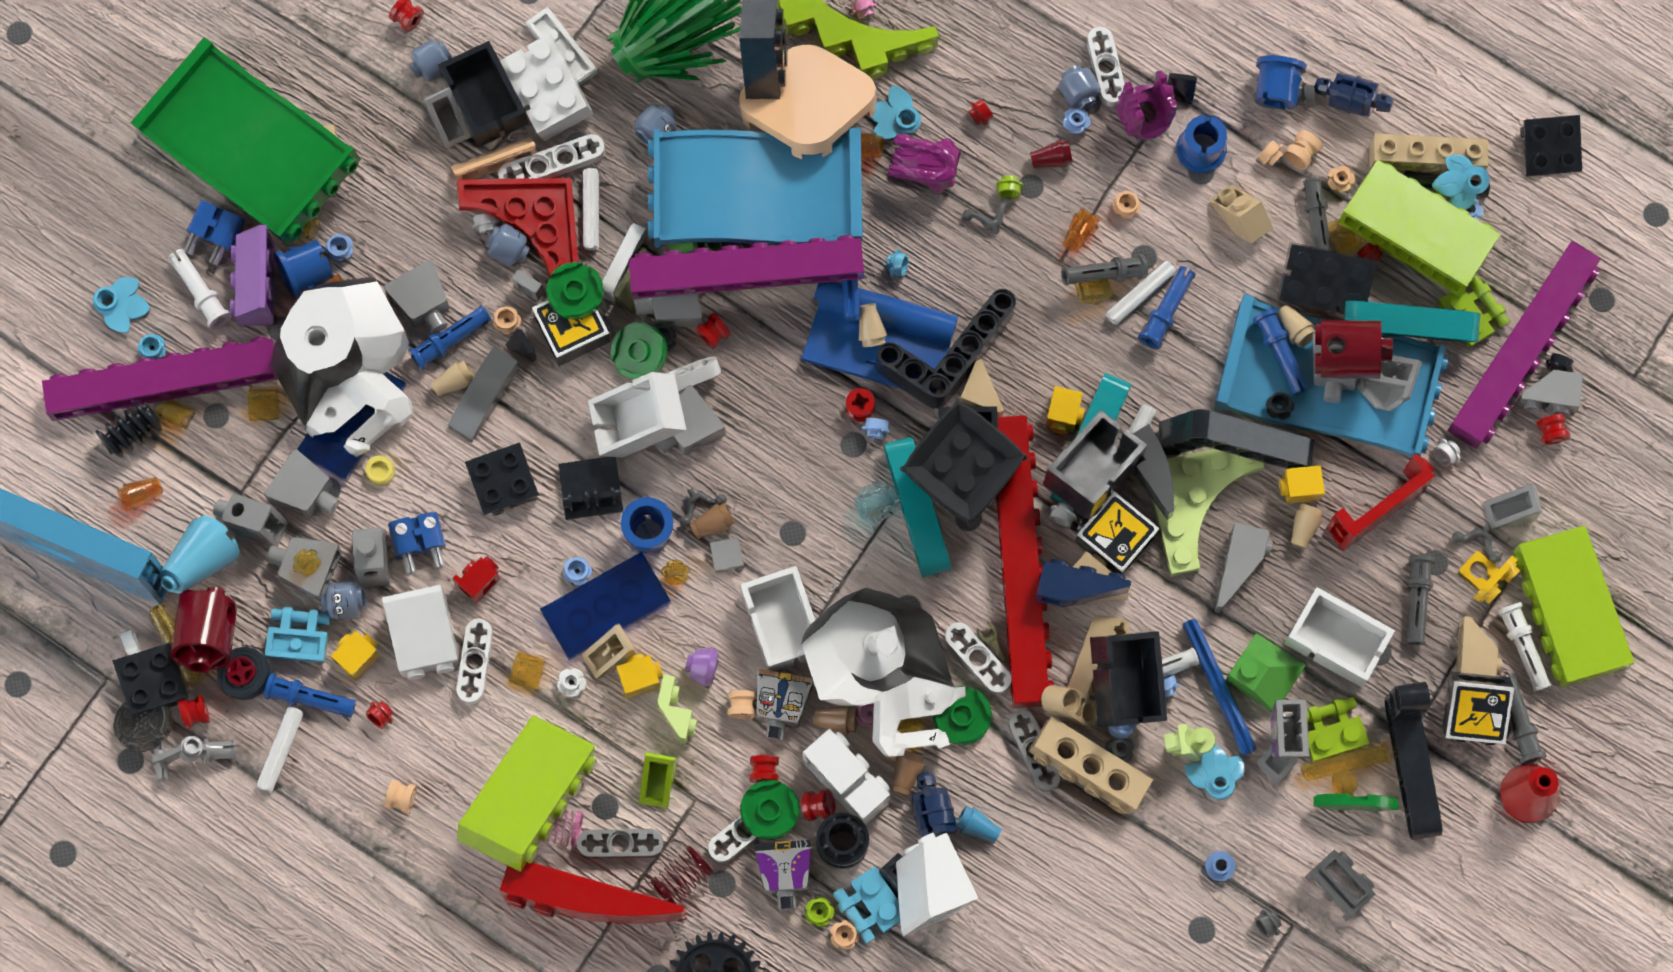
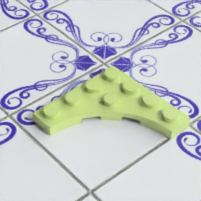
M1215 449L1167 459L1174 491V512L1172 518L1166 520L1153 499L1152 503L1158 527L1160 528V536L1170 577L1199 571L1198 538L1201 523L1209 506L1228 485L1242 477L1263 471V462Z

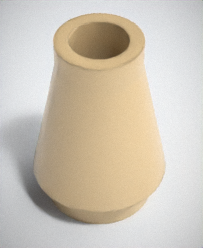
M876 303L859 306V341H862L863 347L884 344L887 334L876 309Z
M1285 305L1278 311L1276 317L1280 320L1284 330L1287 331L1292 344H1296L1301 348L1313 340L1314 324L1296 312L1290 305Z
M465 360L459 363L456 361L436 380L432 381L431 385L437 396L441 397L444 394L468 387L474 374Z
M1301 504L1299 510L1295 511L1290 544L1307 549L1308 543L1323 521L1321 518L1323 511L1306 504Z

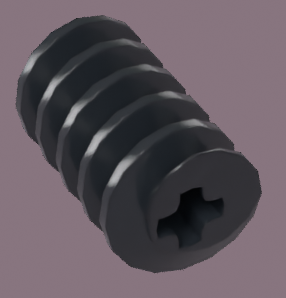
M145 400V408L137 403L134 404L136 414H132L128 410L124 411L125 421L116 416L114 418L115 428L108 423L104 424L106 434L95 430V433L111 455L114 453L122 458V447L131 452L133 450L132 440L139 445L143 444L141 434L152 438V427L159 432L162 431L160 421Z

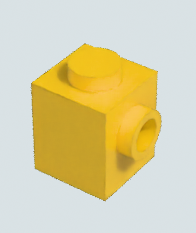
M1055 386L1045 426L1051 427L1050 430L1055 433H1073L1075 424L1081 425L1085 408L1080 407L1083 392Z
M1321 465L1285 470L1282 478L1279 479V491L1281 496H1285L1286 504L1321 501L1325 494Z
M355 630L351 635L348 633L341 638L337 644L338 649L331 657L338 666L357 681L380 657V654L376 649L378 643L367 633L361 636Z
M636 654L627 658V663L616 666L627 699L661 688L659 679L663 678V673L659 662L653 663L650 655L644 657L643 654Z

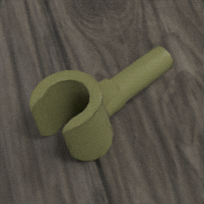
M987 622L991 628L988 635H983L979 628H977L976 632L984 642L989 643L993 647L1001 662H1004L1008 657L996 639L997 630L990 622Z

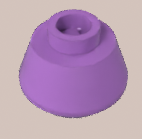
M713 647L695 650L694 655L688 654L685 672H690V679L703 687L712 685L719 653Z

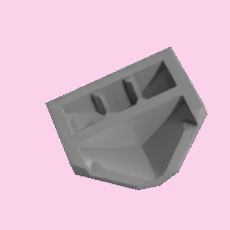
M1393 356L1392 361H1381L1380 379H1359L1356 387L1376 409L1392 411L1410 399L1422 362L1420 360Z

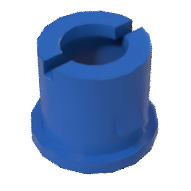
M1266 55L1257 58L1256 67L1259 69V77H1257L1258 84L1255 103L1266 108L1278 110L1296 108L1302 80L1301 75L1306 73L1307 64L1295 58L1279 55Z
M1206 115L1195 117L1187 124L1186 129L1180 134L1176 144L1177 157L1186 169L1195 173H1209L1216 170L1223 163L1227 153V130L1224 124L1218 118L1213 116L1210 118L1206 117ZM1205 134L1215 140L1216 143L1207 147L1206 153H1202L1201 145L1196 143L1193 136Z
M317 240L300 247H289V251L282 253L281 250L274 252L275 262L281 278L294 300L300 297L301 292L333 279V273L327 257L321 258V254L324 251Z
M643 497L627 505L622 513L620 524L624 537L632 547L640 553L647 554L651 552L657 553L665 548L670 540L674 521L672 513L665 503L657 498ZM645 515H651V521L658 523L662 530L658 536L648 540L636 536V529L639 524L645 521Z

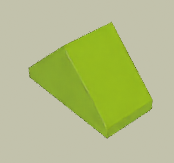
M645 753L639 804L668 809L677 766L675 757Z

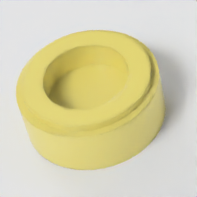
M375 456L367 462L365 474L372 484L385 486L393 480L395 467L389 458Z

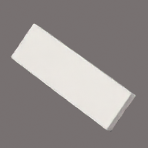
M548 7L525 22L526 27L536 40L547 34L552 36L579 86L598 74V69Z

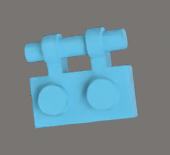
M293 607L272 609L271 620L281 621L280 628L268 627L265 657L325 663L329 634L317 630L319 624L330 625L331 617L329 614L320 613V610L310 609L309 612L294 611ZM293 622L307 623V630L291 629V625Z
M876 866L850 882V885L856 892L854 895L848 897L843 888L833 893V896L839 903L837 905L841 913L845 912L855 927L857 935H860L865 944L875 939L870 930L874 925L877 924L884 934L900 923L899 901ZM860 902L864 904L871 915L866 919L862 918L855 907Z

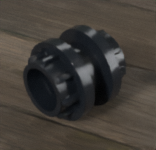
M844 812L827 817L821 823L816 837L817 851L821 859L829 866L837 869H849L858 865L866 856L869 846V833L864 822L857 816ZM839 831H846L852 834L856 844L847 851H839L829 841L830 837Z

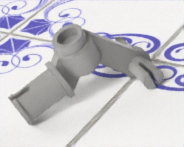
M190 736L183 739L179 746L166 751L165 739H161L160 742L159 739L153 740L154 757H152V765L156 769V782H161L162 779L163 782L169 781L167 765L179 758L186 762H194L199 757H203L204 763H208L212 759H235L236 748H233L236 745L235 740L208 742V739H204L202 744L197 737Z

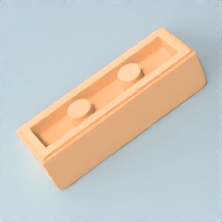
M529 137L451 166L456 181L459 179H477L499 171L506 163L535 154L537 150L534 141Z

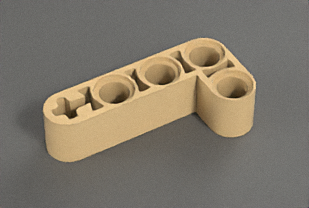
M1096 616L1092 620L1068 687L1051 685L1045 688L1042 693V706L1047 712L1071 724L1092 726L1097 722L1093 670L1098 669V664H1092L1090 637L1129 633V625L1125 619Z

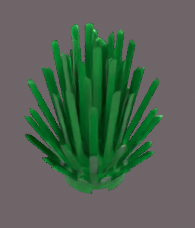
M629 0L618 30L608 35V41L613 39L615 46L611 53L626 75L631 72L637 78L634 80L635 83H640L647 78L699 80L696 75H685L688 74L685 69L708 67L711 64L725 63L727 61L723 58H705L712 56V52L690 55L689 52L740 32V27L733 29L735 27L733 22H729L710 32L707 31L741 14L742 6L734 8L740 4L739 1L741 0H727L725 2L724 0Z

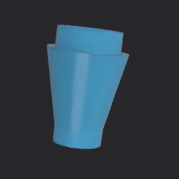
M965 806L956 822V828L960 829V833L989 841L992 844L996 842L1002 828L995 825L975 807L971 809Z

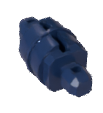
M1337 73L1334 82L1329 78L1321 77L1317 78L1314 86L1317 94L1324 97L1329 96V106L1346 111L1348 114L1353 113L1370 117L1373 108L1380 112H1390L1394 103V98L1390 95L1378 94L1379 83L1361 78L1358 75L1356 77Z
M932 772L918 774L917 785L921 792L913 794L911 797L915 814L914 820L917 823L921 838L931 833H934L935 837L945 833L948 835L956 833L954 807H952L947 788L935 787L937 782Z

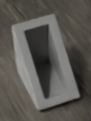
M450 87L423 99L427 113L446 149L471 137Z
M1534 483L1484 501L1491 529L1534 522L1542 512Z

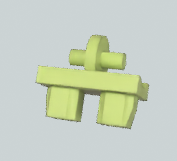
M1188 724L1178 725L1179 732L1164 734L1166 752L1172 753L1173 757L1185 756L1191 761L1201 760L1199 753L1205 754L1210 752L1216 744L1214 733L1205 727L1193 729Z

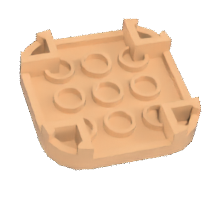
M800 45L788 50V66L782 69L786 70V87H781L780 99H746L745 87L739 96L743 124L749 129L754 126L762 129L791 147L792 156L800 159L803 158V155L822 153V156L825 157L832 153V143L864 115L871 119L876 112L875 106L877 101L876 86L873 79L829 51L815 45Z

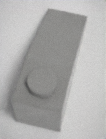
M1235 522L1231 531L1214 608L1215 613H1220L1259 567L1264 557L1269 558L1273 543L1272 540H1268L1270 530Z

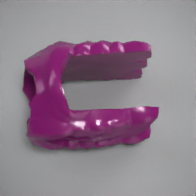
M1162 70L1156 72L1154 85H1141L1133 88L1131 81L1124 84L1123 91L1118 96L1117 113L1124 124V130L1129 136H1136L1145 140L1155 139L1170 128L1172 120L1176 115L1177 104L1176 100H1174L1173 86L1167 85L1168 78ZM1141 103H1148L1154 106L1157 112L1155 120L1150 123H1144V114L1140 110Z
M907 134L895 136L894 142L900 147H895V153H892L893 164L889 165L888 175L896 179L912 180L929 185L936 195H940L944 190L954 186L957 166L962 152L952 139L945 138L939 142H932L925 139H915Z

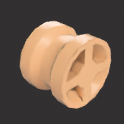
M748 690L728 692V700L731 702V707L727 711L729 718L752 719L757 717V710L754 708L757 692Z
M393 779L387 791L385 808H399L402 813L409 814L415 800L417 786L414 784L402 785L399 780Z

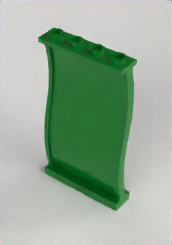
M205 37L130 122L142 136L153 142L179 164L229 199L261 225H267L268 230L287 246L300 237L305 225L320 213L322 205L329 197L334 196L338 192L340 184L348 175L356 171L361 160L354 148L345 144L312 117L252 76Z

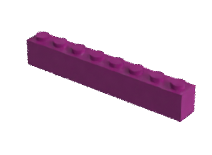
M852 235L839 236L834 241H825V238H812L808 240V243L797 244L794 240H786L780 242L777 246H768L767 243H755L750 245V248L739 249V246L729 245L722 247L719 251H710L709 248H697L692 250L693 253L681 254V251L671 250L664 252L662 256H652L651 253H639L635 255V258H629L633 299L864 278L861 238L854 239Z
M1574 241L1570 242L1448 428V432L1475 449L1479 447L1481 442L1488 444L1496 432V429L1492 427L1496 419L1503 421L1511 409V406L1507 404L1511 396L1518 398L1526 386V383L1522 381L1526 373L1533 375L1541 361L1537 357L1541 350L1547 353L1556 338L1552 334L1556 327L1560 330L1563 329L1571 316L1566 312L1571 305L1577 307L1585 295V292L1581 289L1586 282L1591 285L1600 270L1596 266L1601 258Z
M256 337L251 339L249 343L229 342L223 344L222 348L217 349L202 347L195 349L190 354L170 353L165 355V358L157 360L142 358L137 360L135 364L124 365L122 363L108 365L107 369L97 371L91 368L83 369L78 374L70 376L55 374L50 376V379L42 381L46 414L53 422L134 407L136 403L145 405L144 400L147 404L275 381L278 378L270 365L275 343L272 338Z

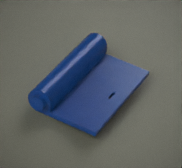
M837 281L824 282V284L818 283L814 299L819 300L818 309L801 361L899 388L877 372L875 366L876 357L881 345L863 347L862 341H859V320L856 322L845 321L842 283ZM858 288L859 306L876 303V309L887 334L885 336V343L893 342L935 369L949 351L958 316ZM892 357L883 358V360L887 363H893L896 361ZM914 372L906 374L911 379L920 377ZM933 388L930 391L936 394L937 388Z

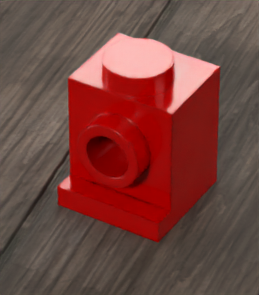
M488 556L484 559L480 557L477 562L473 560L463 569V576L461 578L456 574L452 579L454 584L477 604L500 580L497 572L499 567Z

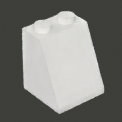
M441 585L382 597L398 670L402 678L407 677L408 680H415L424 677L426 672L435 670L437 673H447L453 671L454 666L460 665L448 602Z
M934 833L922 837L918 840V844L905 849V856L896 862L900 924L903 936L951 918L978 899L947 833L935 837Z

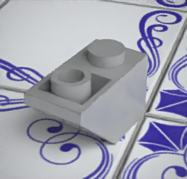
M1553 370L1524 391L1518 398L1516 406L1524 407L1525 411L1532 413L1544 410L1553 412V415L1564 414L1565 417L1574 415L1580 407L1583 374Z

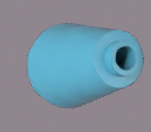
M206 515L193 519L160 571L162 586L169 592L182 593L234 563L239 556L240 551L235 538L229 539L225 534L228 529L216 519Z

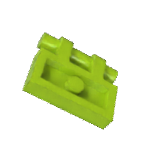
M1478 275L1473 277L1469 283L1474 289L1470 294L1465 290L1462 296L1458 297L1450 292L1437 301L1440 309L1480 313L1478 342H1464L1469 349L1493 335L1495 331L1489 324L1492 321L1496 320L1501 328L1511 322L1505 314L1506 309L1504 306L1496 302L1490 293L1492 289L1487 283H1483ZM1479 299L1482 300L1489 310L1484 315L1475 304Z
M1354 697L1344 700L1337 698L1332 700L1331 704L1322 707L1315 705L1307 708V723L1311 722L1313 728L1312 731L1308 732L1309 755L1312 763L1366 747L1370 744L1361 717L1348 718L1347 711L1357 708ZM1336 715L1338 723L1323 726V718Z

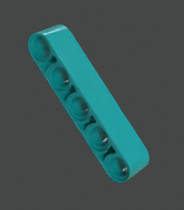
M1345 301L1344 320L1381 321L1382 335L1457 342H1478L1480 313L1365 301Z
M1105 373L1078 435L1100 410L1116 421L1132 384ZM1052 492L1050 499L1066 503Z
M908 437L883 444L886 460L922 578L950 571L949 556L931 497L917 486L905 472L900 471V467L905 465L909 456L916 448L913 438Z

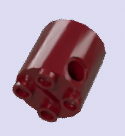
M1322 320L1321 324H1316L1315 345H1321V353H1315V374H1321V378L1380 379L1381 361H1392L1393 338H1382V326L1379 320ZM1337 344L1344 351L1340 354H1333L1328 348L1331 345Z
M210 587L207 591L187 589L180 593L170 655L175 662L190 671L206 673L210 670L221 669L227 666L231 660L237 605L234 600L225 595L224 589L220 587Z

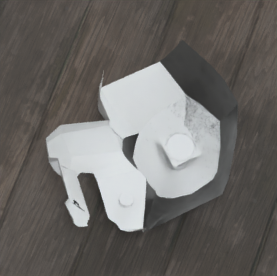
M374 277L332 282L302 292L281 327L274 345L270 365L302 421L306 432L312 438L314 435L325 432H335L366 404L375 408V414L355 431L344 445L350 454L358 457L369 451L370 444L393 425L403 426L413 416L411 400L383 375L398 365L405 356L407 346L410 343Z
M863 588L844 596L832 604L809 625L803 635L801 644L819 699L841 706H863L874 703L873 743L884 756H904V751L908 748L936 745L938 748H942L952 744L949 743L946 733L940 729L902 734L897 731L900 720L942 714L956 700L966 696L965 687H954L936 626L933 617L929 613L891 594Z

